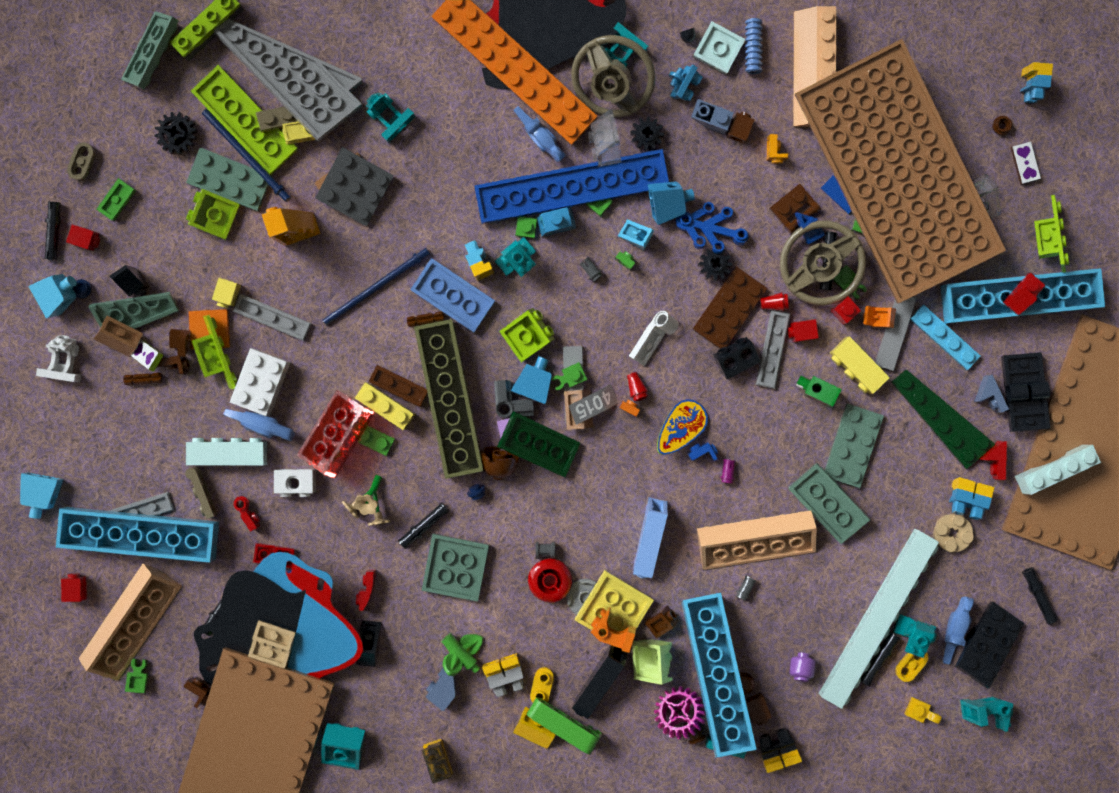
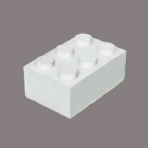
M250 348L230 403L264 416H270L291 362Z

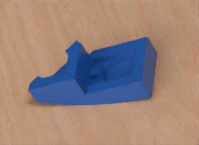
M798 212L795 213L799 228H805L810 223L818 221V218ZM822 228L803 234L807 244L825 236Z

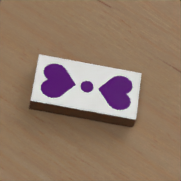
M1031 142L1011 147L1020 185L1041 179Z

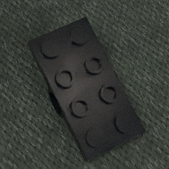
M1042 352L1001 356L1006 404L1009 408L1007 410L1009 431L1051 429L1047 402L1050 397V386L1044 376Z
M990 602L977 626L973 627L966 636L967 644L955 667L985 688H990L1024 623L995 602Z

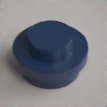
M79 279L76 281L77 285L72 289L77 298L84 299L91 294L92 287L88 281Z
M475 484L469 488L467 495L472 500H478L486 495V488L484 485Z

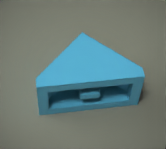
M627 219L618 236L644 251L654 230Z

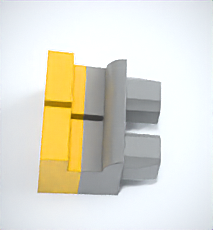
M518 653L503 657L501 661L497 659L483 664L482 669L487 677L489 687L493 689L497 697L507 694L505 684L511 683L514 691L524 688V674Z

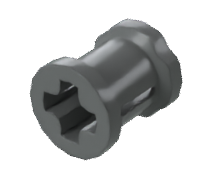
M536 542V559H539V557L555 559V542L551 544H539V542Z

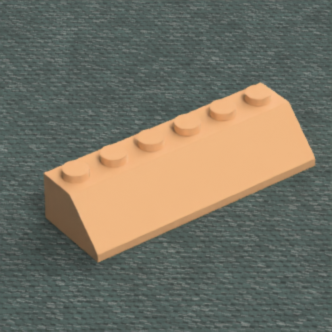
M816 6L794 12V94L836 73V6ZM794 95L793 127H810Z
M801 511L786 515L782 514L767 518L763 517L697 528L702 569L707 570L816 552L817 528L812 512Z
M143 563L79 657L85 670L118 681L182 585L157 568Z

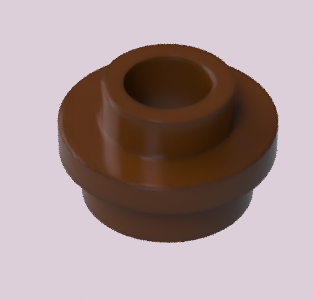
M998 116L994 119L992 128L996 134L1005 135L1011 131L1012 121L1007 116ZM1000 122L1004 123V129L999 127Z

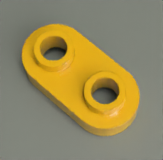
M926 652L924 658L920 657L919 659H914L913 654L907 653L895 668L896 676L904 682L912 681L928 662V653ZM903 668H908L906 674H902Z
M541 667L535 672L530 693L532 703L538 693L543 695L542 699L546 702L549 700L554 675L552 670L547 667ZM546 675L548 679L543 681L540 677Z

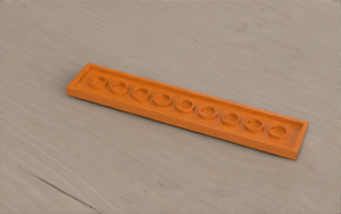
M445 0L431 16L571 146L598 118L592 110L471 0Z

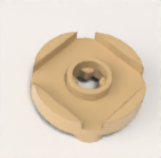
M946 514L940 517L933 530V537L939 542L938 546L948 552L964 550L973 541L974 537L970 522L957 514ZM951 528L958 531L955 538L948 535Z

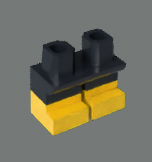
M786 728L776 731L779 740L773 742L769 734L759 736L760 746L758 747L767 773L784 768L782 761L785 767L802 762L795 741L789 735Z

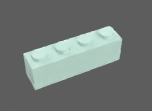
M192 438V442H186V465H267V442H262V438H250V442H242V438H231V442H223V438H211V442H204V438Z

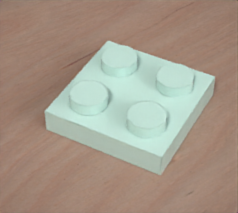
M711 21L693 57L727 75L745 39Z

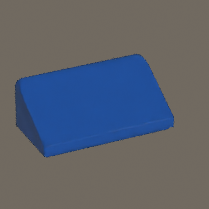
M833 174L820 189L849 214L851 209Z

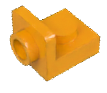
M770 134L767 137V160H772V164H782L783 161L789 158V154H777L781 147L778 134Z

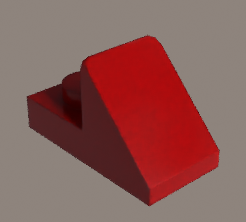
M1030 272L1003 303L1015 314L1020 315L1038 299L1036 296L1045 284Z
M997 441L979 459L993 460V464L990 465V474L993 475V479L1006 480L1007 441Z

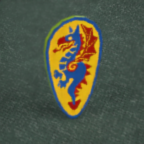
M686 399L673 407L659 433L657 451L660 455H668L679 451L705 430L708 416L700 403L695 400Z

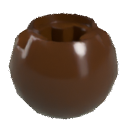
M739 672L743 692L746 695V693L753 691L755 686L754 679L748 673Z

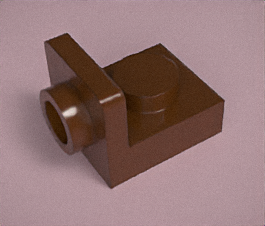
M178 355L163 358L158 364V367H165V370L176 369L178 365L180 375L188 374L187 370L190 369L188 359Z
M667 605L661 612L648 619L645 624L657 639L673 629L678 622L676 613Z

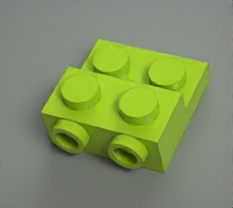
M201 189L200 192L197 191L193 198V202L196 203L193 210L189 209L186 220L189 221L187 225L226 240L240 204L204 189Z
M534 308L527 310L499 331L521 363L555 340L553 329L548 325L545 326L542 321V313L539 310H534Z

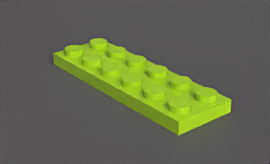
M219 65L191 90L198 100L270 175L277 171L299 150L294 144L286 145L283 132L280 129L261 133L256 112L262 110Z

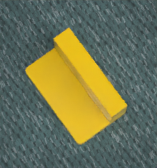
M525 707L513 733L547 749L553 741L555 734L527 716L529 708Z

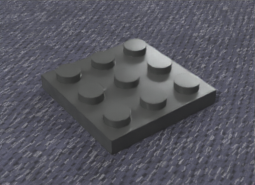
M342 147L315 199L367 226L394 175Z

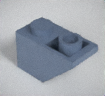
M698 99L691 118L705 128L725 135L734 112Z
M442 668L438 673L440 678L436 683L432 681L426 688L428 693L425 697L440 710L444 711L455 698L457 691L455 675L449 676L444 668Z

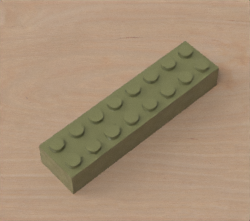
M449 319L416 326L414 330L445 479L484 471L454 320Z

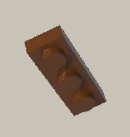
M376 365L368 381L419 407L422 406L428 393L426 388L379 365Z

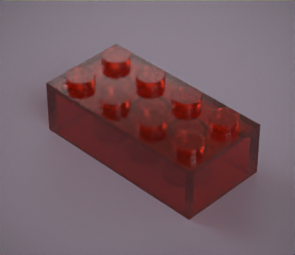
M336 389L296 456L322 474L336 478L376 412L350 395Z

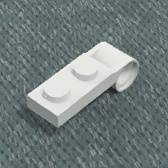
M666 311L658 312L629 356L645 366L665 333L670 335L678 329V321Z

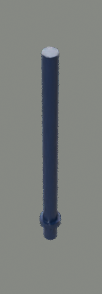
M208 109L203 110L202 115L274 190V194L276 196L279 195L285 202H288L291 196L285 191V187L279 185Z
M424 248L417 254H412L413 257L322 319L323 322L329 325L416 263L420 264L421 260L430 254L427 248Z

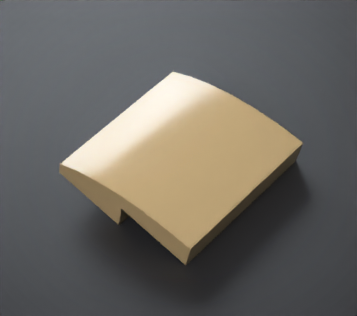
M258 620L248 657L285 669L296 632Z

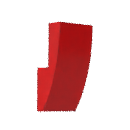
M255 543L253 563H261L264 558L277 552L294 555L295 549ZM287 561L286 568H292L291 561Z
M367 570L366 575H363V586H366V589H361L359 594H356V606H359V611H363L367 607L372 597L376 570Z

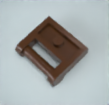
M798 184L769 208L790 234L795 232L799 225L796 219L790 223L787 218L805 203L810 207L802 214L812 216L814 213L817 214L821 211L820 206L811 198L801 184Z

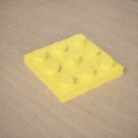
M604 570L576 615L575 621L591 630L592 626L590 624L597 616L599 618L602 616L600 614L601 610H607L610 607L608 624L613 630L622 631L629 625L637 629L654 600Z

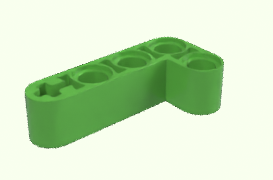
M536 697L527 712L529 718L591 755L602 736V733L599 730L595 731L592 729L591 725L584 726L539 697Z

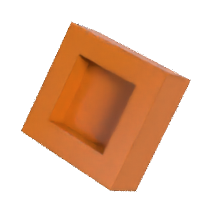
M627 400V402L622 401L619 406L620 409L637 417L640 411L637 409L638 404Z

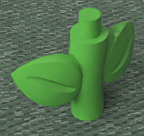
M452 633L446 635L441 641L449 651V654L443 659L445 672L449 676H454L464 666L467 670L471 669L476 673L480 667L476 664L477 660L473 655L480 650L484 637L477 634H467L458 642Z

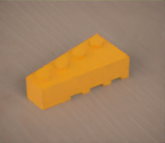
M272 207L267 209L265 214H262L269 238L284 246L321 234L313 212Z

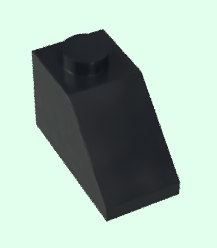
M124 265L110 275V278L129 297L144 296L147 293L146 290L150 287L139 270L128 265Z
M362 620L359 636L363 643V652L356 661V665L376 667L381 622Z

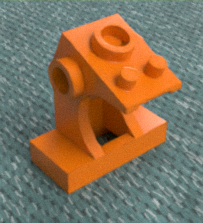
M609 607L607 610L602 609L600 613L602 616L600 618L597 616L590 624L592 626L590 632L600 642L621 648L622 651L630 653L636 627L629 625L622 631L613 630L608 624L611 608Z

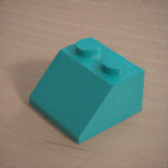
M327 723L322 740L321 763L359 770L365 730L358 727L351 728L336 723Z

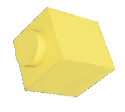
M218 278L212 300L218 301V306L227 309L229 305L235 306L241 285Z

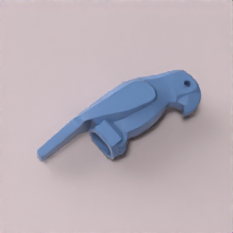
M519 106L513 110L525 125V131L542 152H547L557 162L566 157V154L557 146L556 137L540 123L537 117L531 119Z
M225 409L223 414L226 417L239 421L247 431H253L267 438L278 436L282 439L293 441L295 436L292 429L278 424L276 419L247 411L242 413Z
M962 597L955 612L950 614L945 635L946 647L943 657V663L950 665L956 646H965L966 640L964 636L968 632L972 621L969 612L974 604L973 598Z

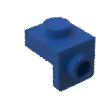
M708 442L702 445L699 443L689 448L690 452L687 453L692 461L707 452L712 460L716 461L718 460L716 455L719 454L713 444L710 445Z

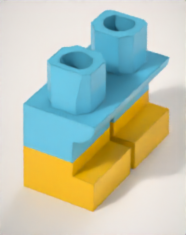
M475 240L465 244L468 255H465L476 280L479 281L494 274L490 262L485 264L483 262L486 256L484 249H479Z

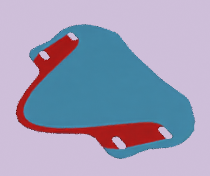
M277 552L264 558L253 572L268 578L289 593L306 590L288 668L320 679L325 675L340 671L354 664L363 652V643L358 632L331 603L333 586L331 576L322 570L308 566L298 557L289 553ZM287 561L292 562L291 573L286 572ZM319 578L324 580L323 590L321 591L317 589Z

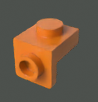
M866 306L863 324L876 328H894L896 309Z

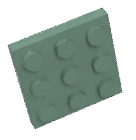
M433 533L421 591L478 602L489 544Z

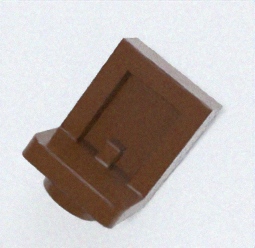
M170 329L169 347L177 348L178 356L186 357L188 350L192 348L189 330Z
M199 677L189 678L183 687L199 697L194 707L198 708L201 704L205 705L211 688L206 686L205 681Z

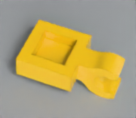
M911 697L904 713L906 716L922 723L927 718L939 724L942 718L939 714L929 710L930 704Z

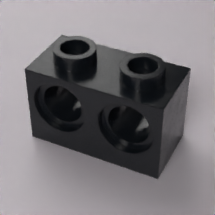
M747 337L739 338L734 344L722 347L717 353L713 354L722 375L727 380L761 362L753 343ZM745 349H748L745 355H741ZM731 358L729 363L724 364L726 359Z

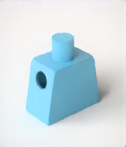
M64 274L53 275L28 286L46 318L61 315L76 299V294L72 288L77 285V282L72 276L66 277Z
M29 472L21 473L20 503L21 505L31 507L30 518L41 519L43 509L54 508L64 479Z

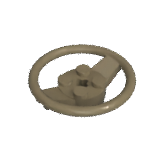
M606 35L589 41L577 53L571 71L573 88L578 98L590 110L606 117H625L639 111L649 101L655 88V69L650 56L638 43L623 36ZM616 43L627 46L635 51L643 60L648 73V83L639 101H637L630 90L632 79L629 70L619 60H611L602 44ZM586 54L594 73L591 83L593 94L601 101L603 99L614 103L620 110L600 107L593 103L584 93L579 81V69ZM608 79L614 80V85L612 82L609 84Z
M828 220L815 221L805 228H798L787 239L780 256V271L787 288L800 300L814 305H831L846 299L858 288L866 269L864 247L857 235L848 227ZM818 228L834 229L845 235L831 244L817 243L811 246L804 254L803 264L790 277L788 256L793 244L800 236ZM856 249L858 256L857 273L852 283L844 291L832 297L819 298L810 296L800 290L815 281L828 282L834 279L840 273L842 261ZM819 258H826L828 260L825 268L817 266Z

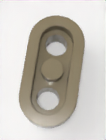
M85 142L76 145L67 167V173L71 178L81 181L88 176L96 155L92 145ZM85 150H88L89 152L87 156L83 155V152ZM78 168L82 169L80 174L76 173Z

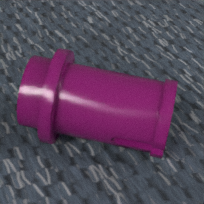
M723 459L722 476H720L721 482L733 484L736 461Z

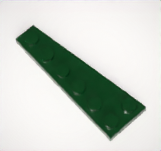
M907 369L891 381L893 386L965 469L969 468L995 445L994 442Z

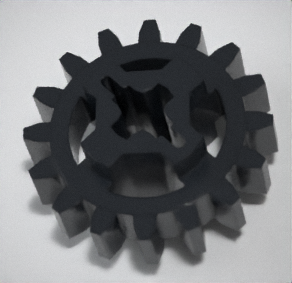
M171 112L170 117L164 114L165 120H158V123L161 125L154 128L159 131V133L154 135V137L160 139L157 144L163 145L162 149L164 151L169 150V153L173 155L175 151L181 155L183 149L189 152L188 146H195L192 140L198 139L194 136V133H197L198 130L192 128L195 123L190 121V117L187 115L183 117L181 112H178L177 116ZM183 123L187 126L188 132L183 129ZM177 130H178V131H179L180 133H182V134H175V136H174V135L171 134L170 132L173 133V132H177ZM164 135H167L169 144L167 143Z

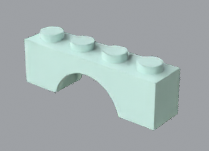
M1081 445L1066 452L1063 457L1046 465L1031 468L1016 475L1015 478L1022 494L1032 495L1097 465L1101 461L1093 445Z

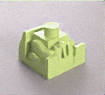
M654 639L633 641L634 679L661 685L672 681V677H668L670 662L672 661V655L669 652L672 642Z

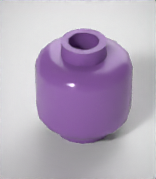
M798 653V656L791 658L790 675L794 677L795 681L809 682V679L814 677L815 660L809 658L807 653Z

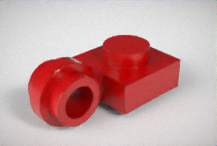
M237 497L233 503L234 508L240 512V517L249 531H254L260 527L258 523L260 519L255 512L252 513L248 510L250 502L247 497ZM240 500L244 502L243 507L239 505Z

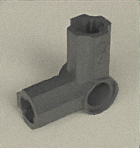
M511 380L494 381L496 414L500 418H510L512 412L523 416H534L532 399L512 401ZM503 404L508 405L510 408L509 413L506 415H502L499 412V407Z

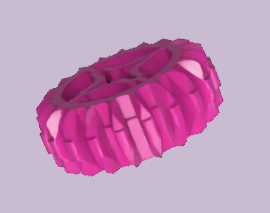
M682 686L678 688V692L675 687H672L671 694L666 690L665 694L667 696L665 698L659 696L662 702H656L655 704L659 707V709L654 710V713L659 715L655 718L656 722H660L658 728L663 729L665 735L669 733V737L672 739L676 735V738L681 740L682 734L685 739H688L689 732L695 736L694 729L696 728L700 731L701 727L698 724L705 723L704 719L701 718L706 716V712L701 711L705 709L704 704H700L703 699L697 697L695 691L691 693L690 688H686L684 691ZM677 699H686L685 701H682L680 704L672 703ZM693 703L694 716L693 718H690L689 710L691 709L690 706ZM668 707L671 709V716L669 717V722H667L666 712ZM674 708H676L678 711L681 710L683 714L686 716V718L682 715L680 716L679 714H677ZM680 722L688 723L684 727H674L675 725H678Z

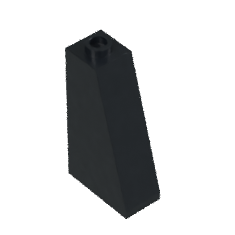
M609 645L574 700L572 709L577 715L584 716L587 719L590 717L624 668L628 652Z

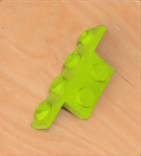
M1051 195L1054 218L1034 221L1039 259L1060 256L1062 273L1066 272L1065 265H1069L1068 253H1063V248L1067 247L1065 236H1061L1060 230H1064L1063 218H1058V213H1062L1060 201L1056 202L1055 195Z
M205 315L203 318L209 335L191 341L203 375L208 377L223 371L229 389H235L237 379L234 372H230L228 365H231L228 355L223 353V340L221 336H217L215 331L217 329L216 321L210 315Z

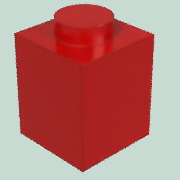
M72 224L66 243L94 251L99 246L100 233Z
M848 296L837 303L830 311L843 325L847 324L861 310Z
M816 319L790 323L791 327H788V336L790 339L792 338L793 342L819 338Z
M69 573L68 577L61 579V602H81L87 599L86 576H80V573Z

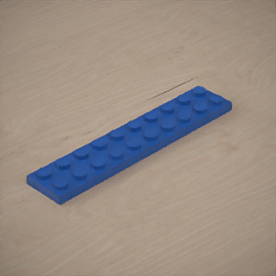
M663 149L474 185L481 223L486 224L565 207L648 192V184L669 182Z

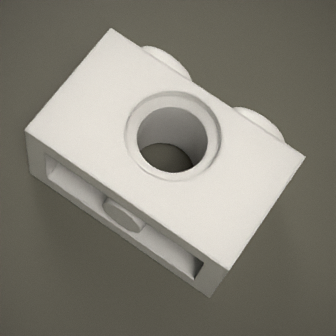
M316 469L274 470V493H280V497H291V493H299V497H310L311 493L316 492ZM293 478L299 480L298 488H294L291 485Z

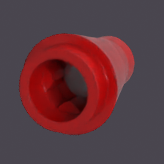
M781 292L761 298V309L778 311L789 309L788 294Z
M634 372L627 375L630 398H633L634 402L647 398L648 390L638 373Z

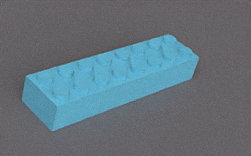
M1101 268L1034 275L1045 286L1037 294L1036 297L1038 299L1020 315L1015 314L1003 302L1025 276L942 285L940 288L944 323L1105 307Z
M65 507L59 509L56 548L210 563L216 560L219 522Z
M721 593L683 600L684 617L715 758L757 750Z

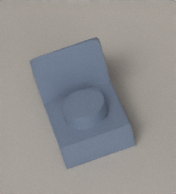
M993 375L983 376L974 402L990 398L988 402L993 411L1002 413L1009 410Z

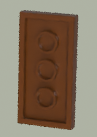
M736 266L692 330L719 349L727 347L765 293L767 287Z

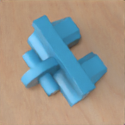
M695 65L691 67L685 66L684 70L678 68L677 72L671 71L669 73V77L672 79L670 86L674 87L670 97L674 99L680 98L684 101L691 100L694 92L687 88L689 83L697 86L703 78L696 71L698 67Z

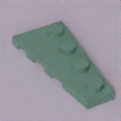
M170 292L89 304V309L100 328L106 316L135 329L179 310Z

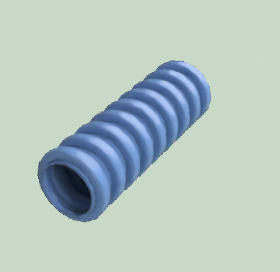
M751 18L745 21L747 25L745 27L747 31L745 33L747 37L745 39L747 43L745 45L747 49L745 51L747 55L745 57L747 61L745 63L747 67L745 72L748 74H759L762 72L761 66L763 63L761 60L763 57L761 54L763 51L761 48L763 45L761 42L763 39L761 36L763 33L761 30L763 27L761 24L763 21L759 18Z

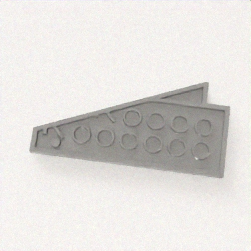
M227 19L214 29V34L318 142L362 107V104L351 93L362 83L360 77L230 19Z

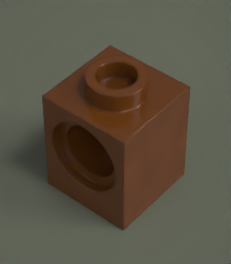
M745 112L736 113L726 137L744 144L755 119H752L751 115Z
M761 693L745 699L749 716L754 725H763L768 722V719L772 718Z

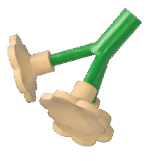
M375 475L370 490L363 496L358 495L352 504L346 503L344 500L342 501L343 505L356 519L359 518L356 510H359L362 515L374 514L375 520L368 523V526L391 522V520L384 519L382 512L379 510L377 490L382 480V477L379 475Z

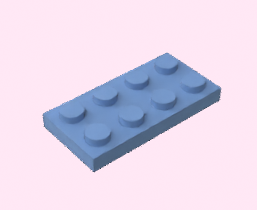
M432 258L410 289L474 333L495 303L494 299Z

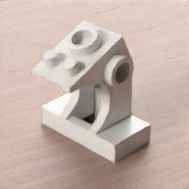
M59 335L46 345L48 352L52 353L48 369L37 368L36 376L80 382L81 375L72 373L74 358L79 352L76 339H71L66 335ZM60 352L67 353L66 364L58 363Z

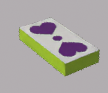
M140 339L131 356L147 369L154 372L163 354L146 341Z

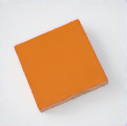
M228 309L189 311L190 339L195 340L209 335L203 316L210 315L216 321L217 329L215 331L217 336H221L224 347L222 348H230Z

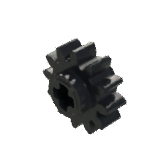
M648 116L645 122L642 118H639V125L633 123V128L636 130L630 131V135L635 136L631 142H638L637 149L644 146V151L646 152L649 146H651L652 150H655V143L661 145L662 141L658 138L664 137V133L659 132L663 125L656 126L658 119L650 122V117ZM645 130H649V134H652L649 138L642 134L645 133Z
M707 249V256L701 254L700 259L703 262H699L698 266L703 267L700 274H707L705 280H708L711 276L713 277V282H716L718 277L724 280V274H730V270L727 268L731 267L733 263L727 262L731 256H724L725 250L721 254H715ZM714 261L718 262L716 269L712 267Z

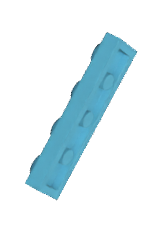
M922 305L910 318L916 326L965 370H969L980 357L972 347L925 305Z

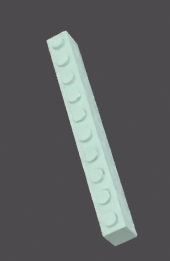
M917 529L913 530L821 688L819 695L841 709L849 703L851 699L850 694L853 689L859 686L862 673L869 669V661L873 655L875 656L880 649L879 644L882 639L888 636L890 632L889 627L892 622L894 623L898 619L900 608L908 602V595L911 589L916 588L921 572L924 573L926 571L929 558L937 552L938 541Z

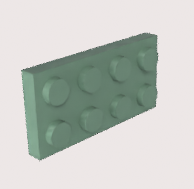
M154 12L121 80L145 90L151 81L154 69L160 63L159 59L162 53L168 47L171 35L177 29L179 20L173 16Z
M201 147L186 181L189 185L207 190L258 212L269 186L253 168Z
M846 404L825 467V471L834 480L854 487H861L884 415Z
M818 463L814 464L788 487L796 498L812 512L814 517L840 544L870 521V517Z

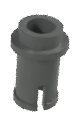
M590 257L584 259L585 262L582 261L579 265L588 274L589 280L596 282L603 276L601 274L602 271L597 269L590 260Z
M745 575L739 591L736 590V596L745 601L747 598H750L749 594L756 580Z

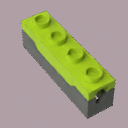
M214 0L170 43L189 62L216 37L214 29L227 19L234 20L244 9L236 0Z

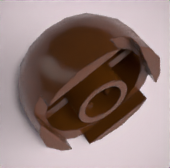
M497 446L486 447L484 452L481 451L484 472L496 480H503L505 477L512 475L518 467L519 457L500 450Z

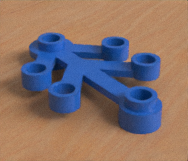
M711 202L704 203L703 208L691 214L686 212L676 217V226L680 230L688 232L695 248L702 249L706 243V239L698 235L695 230L696 228L702 230L715 254H721L725 245L722 241H718L713 233L730 237L739 246L744 245L749 237L745 229L732 230L716 225L723 220L731 219L733 210L730 207H724L721 213L704 222L697 219L713 213L714 204ZM709 206L712 210L708 211L705 207ZM728 211L730 215L727 216L724 212ZM686 218L689 222L685 223L682 219ZM741 233L744 237H739L738 234ZM700 240L703 244L699 245L696 241ZM719 245L722 249L718 250L715 246Z

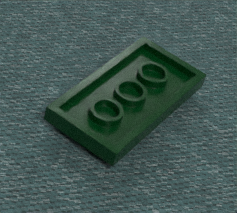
M512 412L497 447L565 478L580 442L521 414Z

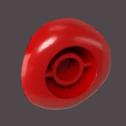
M551 558L541 560L529 572L528 586L530 591L541 601L548 603L558 602L565 598L571 589V572L560 560Z

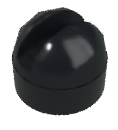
M694 28L679 32L681 39L685 43H691L696 37Z

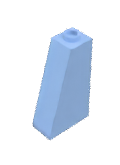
M648 497L633 567V574L640 578L653 577L668 515L667 501Z

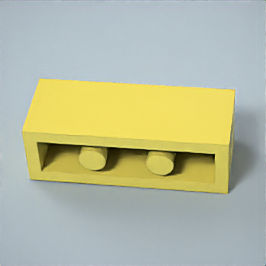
M850 336L845 337L830 352L832 355L831 360L837 366L842 365L847 377L851 380L855 379L859 383L858 388L865 394L867 392L874 394L890 378Z
M368 382L364 383L355 397L356 400L402 430H406L416 414Z

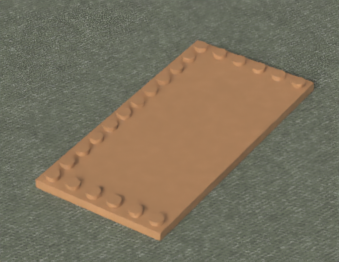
M903 39L794 94L897 304L1006 251Z
M1081 315L1048 403L1051 429L1038 430L1023 472L1051 463L1063 457L1066 452L1081 445H1093L1101 463L1032 495L1022 494L1018 485L1002 530L1112 570L1119 551V328Z
M225 647L220 657L178 793H300L335 683L288 667L284 669Z

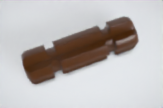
M440 311L435 312V314L428 313L417 315V317L410 316L407 317L408 327H414L417 324L420 326L444 321V313Z
M162 374L124 375L123 382L124 385L161 383Z

